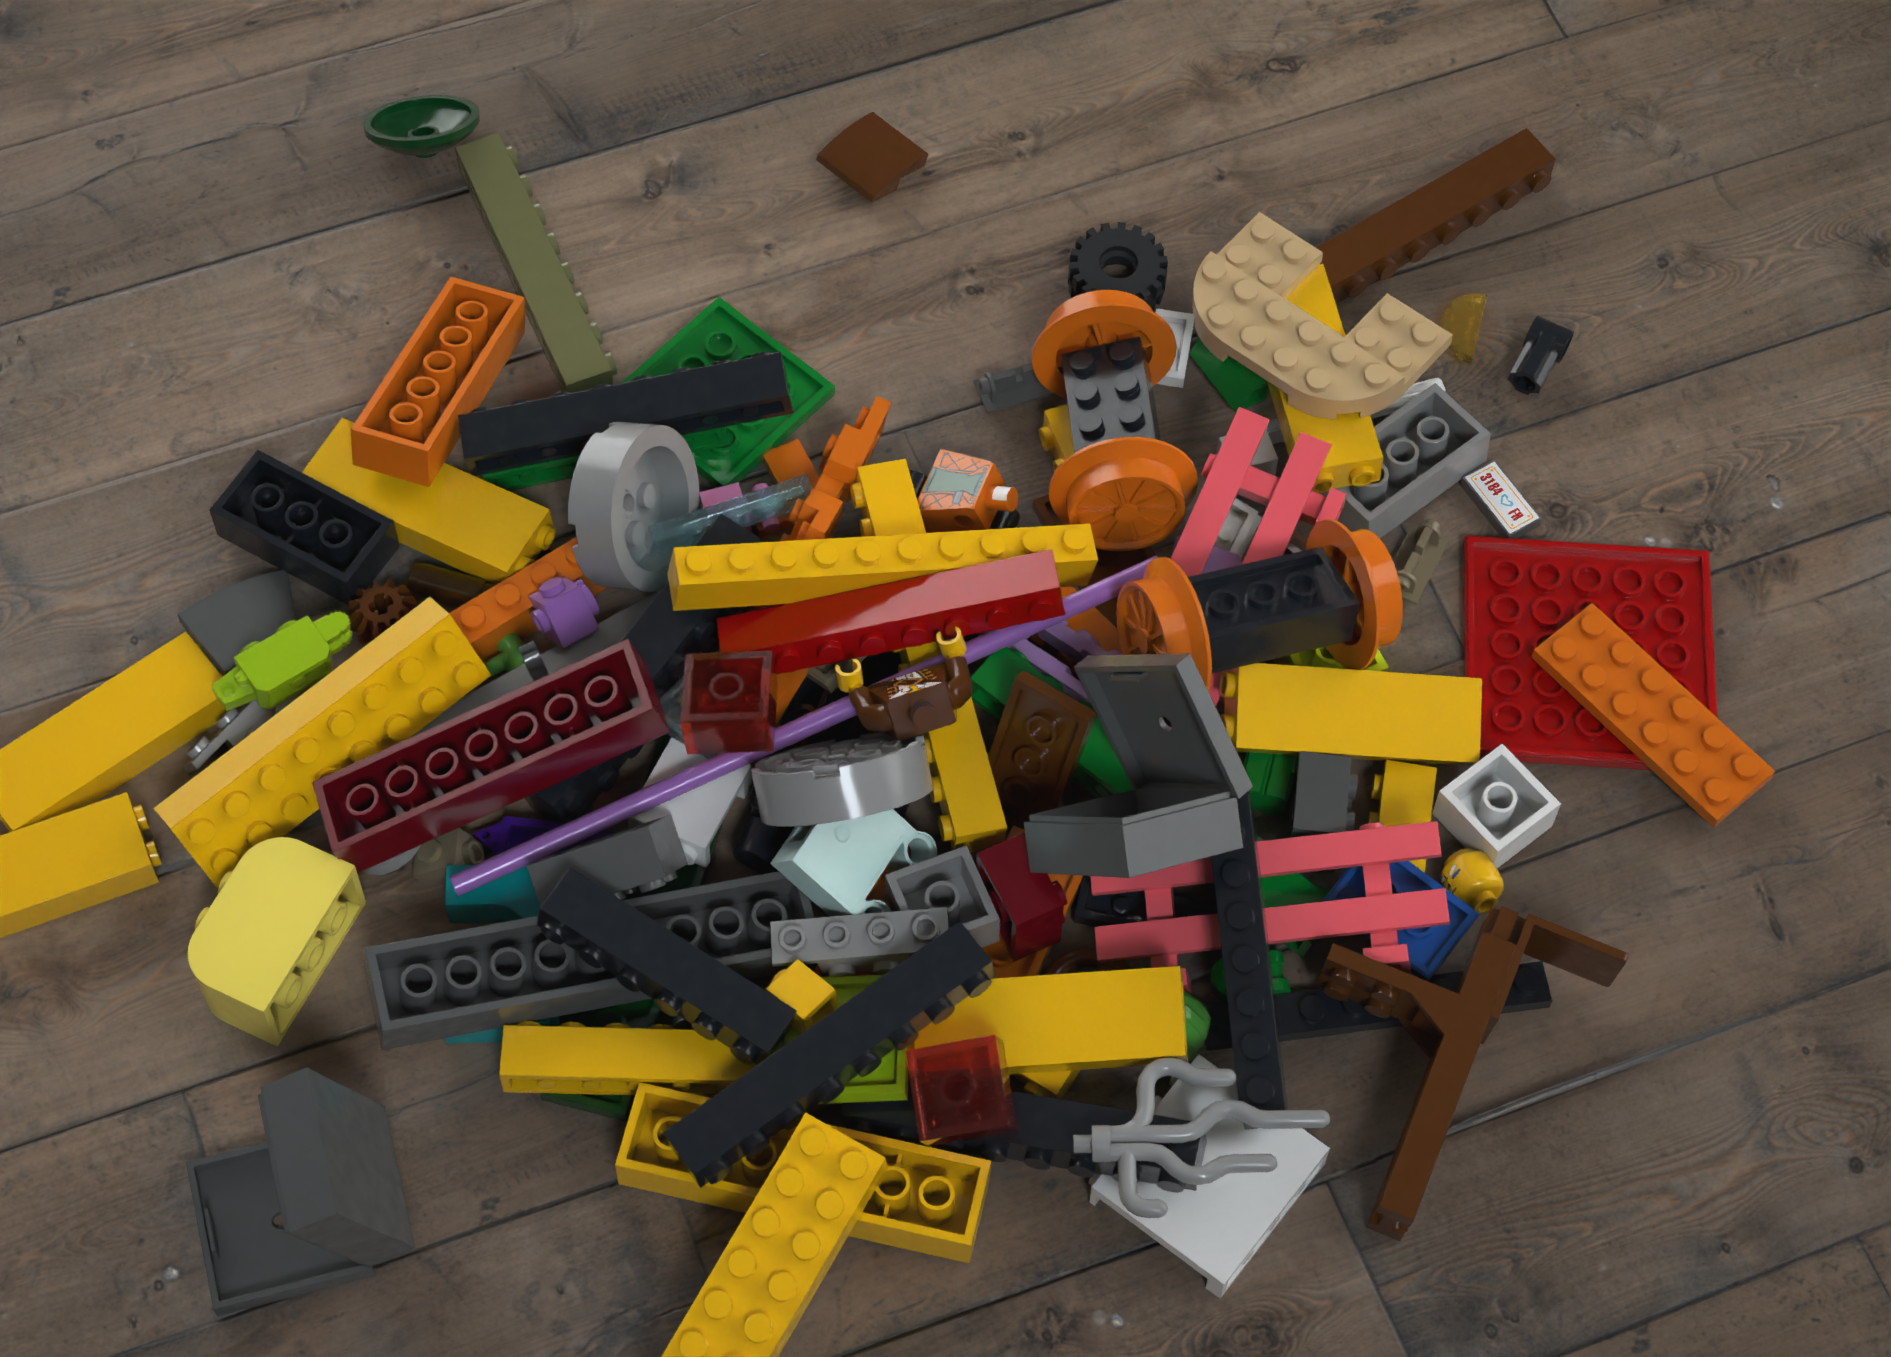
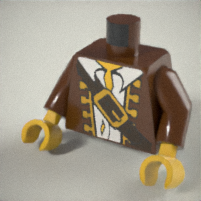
M955 627L957 636L951 641H944L941 631L936 634L941 653L947 659L946 662L871 686H863L861 663L857 659H851L853 668L851 673L842 672L839 665H836L838 688L843 692L849 693L848 698L861 724L867 730L885 732L895 740H904L951 725L957 721V709L961 708L970 699L973 691L967 660L965 657H962L966 653L967 647L960 628Z

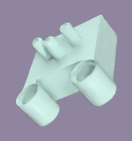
M894 809L844 821L795 826L770 864L830 917L891 912L888 905L881 900H865L884 869L887 867L894 872L937 856V846L931 835L915 830ZM908 846L911 849V859L907 853Z

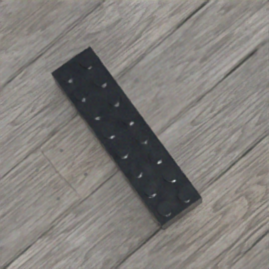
M721 513L696 546L762 542V539ZM668 580L621 640L622 642L629 639L645 661L665 718L670 711V704L677 694L685 692L692 685L696 677L694 670L702 661L711 659L718 651L717 618L746 613V606L673 611ZM643 745L526 797L525 800L532 809L551 822L568 823L593 811V803L602 791L607 792L614 786L619 777V769L626 760L634 758L641 751Z

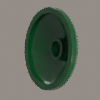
M426 95L405 98L385 104L368 114L364 119L363 126L366 137L379 147L403 155L428 158L453 147L469 136L479 124L480 115L477 105L467 99L448 95Z

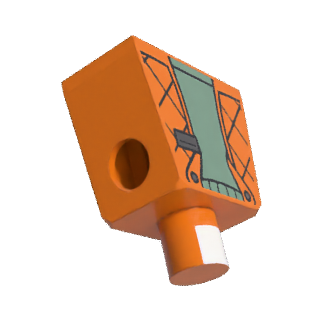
M940 450L917 501L926 533L986 530L990 528L997 511L1013 512L1016 509L1018 492L1015 487L1006 486L996 465L991 461L948 450Z

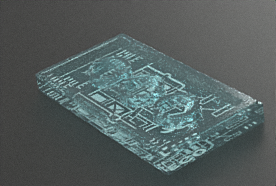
M808 475L787 480L648 526L645 547L649 557L654 558L672 552L673 547H687L698 543L721 513L745 528L792 512L797 499L800 498L805 501L810 494L812 486Z

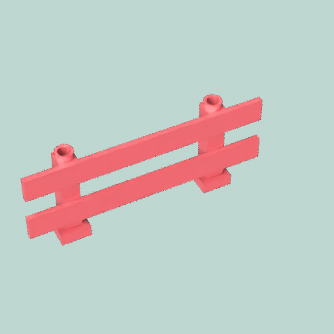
M1238 407L1218 454L1210 453L1201 474L1202 477L1207 479L1176 545L1171 560L1180 566L1187 577L1202 574L1237 494L1267 506L1242 565L1284 555L1299 520L1314 526L1318 522L1327 519L1338 521L1345 504L1346 493L1332 487L1327 497L1312 491L1332 444L1300 432L1279 478L1250 466L1270 419ZM1226 670L1212 673L1209 694L1215 707L1218 705L1224 708L1225 697H1221L1219 686L1221 675Z
M1438 821L1385 827L1382 823H1368L1360 826L1359 830L1257 841L1261 877L1363 866L1366 897L1265 908L1269 944L1370 933L1372 948H1363L1364 956L1403 972L1411 973L1407 944L1399 945L1397 930L1450 924L1446 888L1393 894L1390 863L1442 857ZM1211 856L1132 878L1090 876L1093 896L1145 890L1147 921L1094 927L1098 963L1150 957L1151 968L1180 966L1179 954L1222 949L1218 913L1175 917L1173 887L1214 883ZM1181 968L1184 991L1192 995L1191 980L1187 969Z

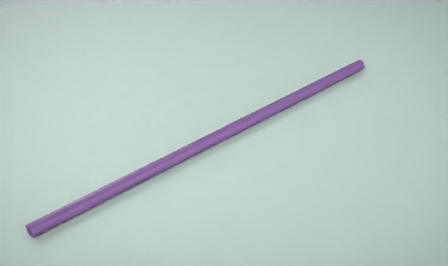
M1158 557L1149 558L1062 598L1065 615L991 630L965 642L967 650L962 657L966 658L968 665L1117 597L1124 584L1142 579L1149 562ZM940 653L874 684L946 662L947 659ZM848 696L843 697L451 875L449 878L457 895H463L857 714Z

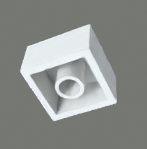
M1501 744L1439 791L1432 814L1465 848L1485 852L1496 868H1498L1553 826L1561 803Z

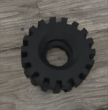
M1117 222L1116 229H1111L1109 223L1101 224V229L1098 233L1094 227L1087 230L1086 239L1080 236L1076 241L1075 249L1072 248L1068 275L1070 297L1073 298L1077 295L1096 290H1118L1138 296L1155 311V304L1160 305L1166 285L1168 260L1167 256H1164V247L1161 242L1155 245V236L1152 233L1148 232L1145 236L1141 235L1142 227L1134 225L1132 230L1125 229L1126 223ZM1119 264L1130 268L1133 274L1126 278H1113L1105 274L1103 268Z

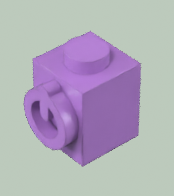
M566 577L552 578L539 587L540 591L529 596L534 607V611L530 614L535 626L542 634L546 633L550 641L563 649L599 629L594 618L600 612L598 604L582 579L573 582Z

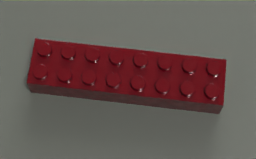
M627 639L312 783L332 853L338 859L355 865L358 874L669 733L670 729L647 665L631 641Z

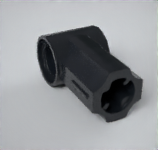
M1537 315L1526 335L1523 350L1508 377V381L1514 385L1515 390L1526 395L1530 393L1539 394L1555 363H1560L1563 359L1574 331Z

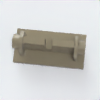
M1426 519L1418 527L1411 525L1393 560L1400 581L1402 599L1414 605H1417L1449 543V540L1440 537V524L1433 519Z

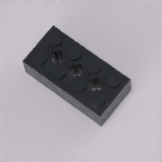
M259 450L254 453L209 510L219 537L279 569L285 570L292 576L347 605L350 600L357 599V587L367 590L372 579L374 580L400 547L393 520Z

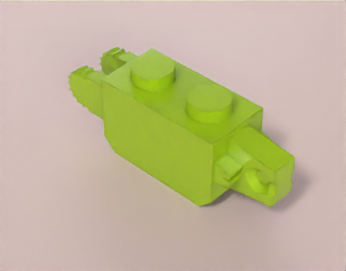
M335 611L312 622L307 615L298 621L291 620L284 623L275 634L261 642L254 641L246 645L234 657L236 667L212 684L213 693L221 706L226 711H229L255 700L260 708L272 710L314 686L332 672V655L343 650V647H347L348 644H351L350 641L353 634L349 616L345 612Z

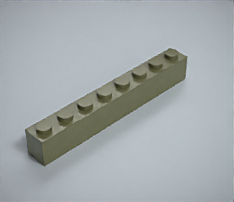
M498 132L456 146L458 167L517 295L525 297V313L562 392L574 393L589 390L598 384L613 385L612 376L618 374L613 356L610 351L603 352L600 344H603L600 329L595 321L589 323L585 315L589 313L584 295L581 291L575 293L571 285L574 284L571 268L567 261L561 263L557 256L560 254L557 239L553 232L546 233L544 225H546L544 212L539 202L533 204L530 196L533 194L526 174L519 175L516 168L519 167V163L512 145L505 146Z

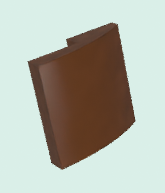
M871 112L851 124L831 140L818 153L816 160L870 202H874L896 191L900 178L925 166L928 153L874 112Z

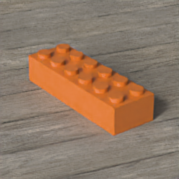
M450 276L352 426L353 465L430 487L461 437L458 415L468 414L472 410L479 408L525 334V297Z

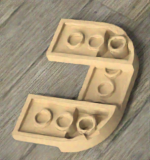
M1259 212L1217 255L1210 251L1198 268L1194 280L1192 308L1195 318V329L1203 344L1222 362L1230 356L1288 394L1287 404L1315 417L1336 419L1337 414L1359 412V417L1361 418L1377 413L1396 402L1451 345L1453 334L1388 293L1345 337L1286 300L1296 287L1322 262L1323 252Z

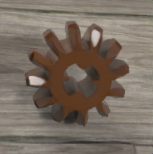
M389 578L383 586H378V583L372 579L370 583L371 589L365 590L357 587V599L349 601L348 611L350 614L351 630L356 632L357 639L362 644L374 640L418 606L417 600L414 596H410L409 589L405 584L395 588L394 582Z

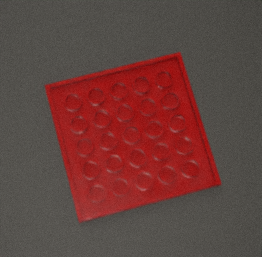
M1465 536L1463 540L1464 677L1482 678L1480 760L1503 744L1520 762L1651 770L1531 658L1536 647L1591 603L1600 609L1718 718L1710 551Z

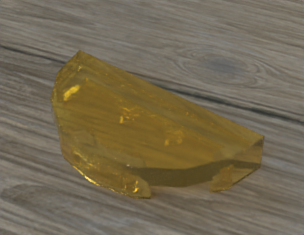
M1471 293L1460 296L1447 305L1441 317L1440 327L1453 334L1451 345L1448 348L1454 352L1453 356L1456 359L1470 365L1474 356L1487 294Z

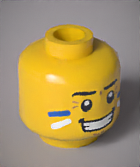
M1466 848L1454 852L1446 859L1440 875L1442 886L1479 914L1488 912L1491 907L1494 908L1498 902L1497 899L1501 896L1504 889L1502 876L1495 864L1483 851Z

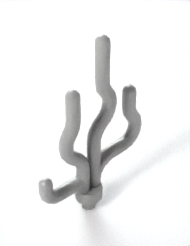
M1162 1058L1154 1060L1145 1066L1138 1077L1136 1087L1137 1108L1132 1120L1116 1126L1092 1125L1091 1135H1073L1074 1153H1092V1162L1118 1161L1119 1195L1125 1208L1139 1217L1160 1218L1166 1215L1168 1206L1161 1199H1143L1138 1195L1136 1161L1156 1162L1179 1181L1192 1185L1212 1183L1229 1173L1271 1172L1277 1167V1159L1272 1154H1231L1219 1156L1203 1166L1196 1167L1186 1164L1173 1151L1163 1145L1154 1143H1185L1197 1140L1206 1134L1216 1122L1224 1118H1235L1251 1127L1263 1129L1324 1128L1330 1123L1331 1118L1325 1110H1259L1243 1101L1227 1099L1212 1103L1189 1123L1181 1125H1150L1153 1121L1155 1110V1083L1161 1077L1173 1076L1190 1085L1201 1087L1232 1086L1236 1081V1074L1232 1069L1197 1068L1181 1059Z

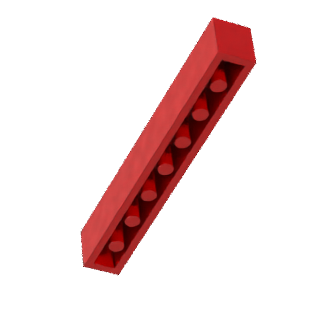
M1051 549L717 618L721 660L729 683L733 684L937 642L936 634L941 631L944 640L952 639L957 636L955 627L960 628L964 637L1029 622L1043 621L1065 615V609L1054 555Z

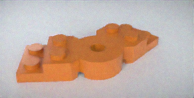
M876 396L871 408L862 407L854 427L845 424L839 436L831 434L822 456L824 457L818 469L823 472L806 500L797 499L788 521L795 524L790 535L783 533L780 541L829 539L833 537L844 513L843 509L845 506L843 502L848 503L851 499L850 484L856 483L857 467L867 465L882 434L892 402Z

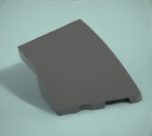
M285 570L262 574L233 584L178 613L179 622L223 676L236 667L234 657L246 645L254 641L261 642L275 634L284 623L296 620L289 577Z

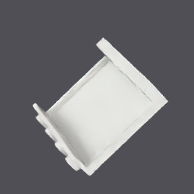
M1199 1054L1191 1063V1065L1197 1068H1217ZM1172 1076L1169 1081V1085L1172 1088L1164 1098L1158 1095L1155 1097L1154 1115L1192 1121L1203 1109L1214 1102L1227 1099L1238 1100L1237 1083L1235 1081L1232 1086L1201 1087L1190 1085ZM1224 1118L1216 1122L1206 1133L1207 1143L1202 1166L1219 1156L1231 1154H1272L1277 1159L1276 1169L1271 1172L1229 1173L1212 1183L1197 1185L1196 1191L1184 1189L1178 1193L1165 1191L1159 1188L1157 1184L1139 1181L1137 1192L1141 1198L1161 1199L1166 1202L1168 1211L1163 1217L1145 1218L1129 1212L1121 1202L1118 1182L1112 1176L1104 1174H1094L1090 1178L1089 1184L1092 1187L1089 1202L1095 1206L1099 1200H1102L1206 1277L1208 1280L1205 1288L1220 1299L1325 1165L1330 1148L1302 1128H1257L1245 1130L1243 1123L1235 1118Z

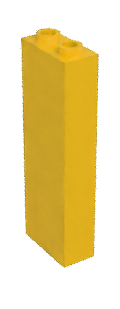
M1319 264L1286 300L1345 337L1346 335L1324 264ZM1267 381L1289 457L1300 432L1332 444L1312 489L1313 492L1326 493L1330 491L1331 487L1334 489L1352 485L1361 487L1380 481L1383 455L1370 415L1360 418L1359 412L1337 414L1336 419L1315 417L1287 404L1288 394Z
M343 417L302 471L303 474L393 520L399 543L476 578L486 580L492 585H497L535 562L541 551L547 550L555 538L556 531L550 509L449 464H443L430 487L353 465L351 428L354 422Z
M186 631L0 749V821L9 832L97 802L214 726L219 718L227 712L217 700L212 689V684L223 677L222 673L216 670L212 665L213 662Z
M1254 663L1229 669L1223 672L1220 678V695L1225 697L1224 714L1220 718L1237 752L1299 755L1300 751L1346 756L1351 757V759L1392 760L1460 766L1476 764L1480 761L1482 678Z
M125 792L0 835V938L159 883L154 867L162 865L154 840L147 843L145 841L142 831L150 829L142 805L133 807L128 793Z
M1180 966L994 978L991 979V985L982 994L974 998L968 996L955 1005L954 1012L947 1019L938 1024L931 1022L918 1032L917 1039L908 1046V1067L915 1068L917 1076L935 1079L1147 1066L1154 1060L1162 1058L1181 1059L1188 1063L1183 974Z

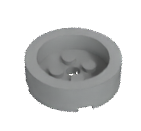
M612 422L609 423V428L603 433L595 432L582 450L570 486L568 524H573L576 528L578 544L572 547L576 561L584 575L594 584L601 587L645 592L661 590L668 582V569L673 547H689L693 545L699 518V479L692 452L687 442L676 430L664 425Z
M885 732L861 734L858 739L836 742L835 738L820 741L764 758L755 763L756 768L751 769L761 822L770 826H808L864 817L909 804L923 798L933 790L923 734L904 740H895Z

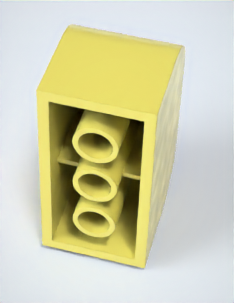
M276 837L254 845L243 855L233 872L229 871L224 875L219 884L218 895L210 908H204L199 914L195 923V931L188 946L190 968L206 1005L217 1018L278 1047L366 904L355 865L338 859L300 840L289 837Z

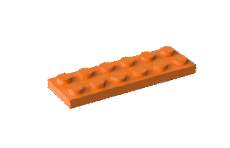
M1593 603L1534 649L1531 658L1713 828L1772 779L1775 770Z

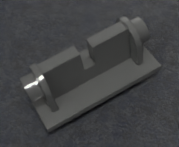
M1032 363L995 374L988 372L984 374V377L974 380L975 387L987 414L1054 395L1037 379Z

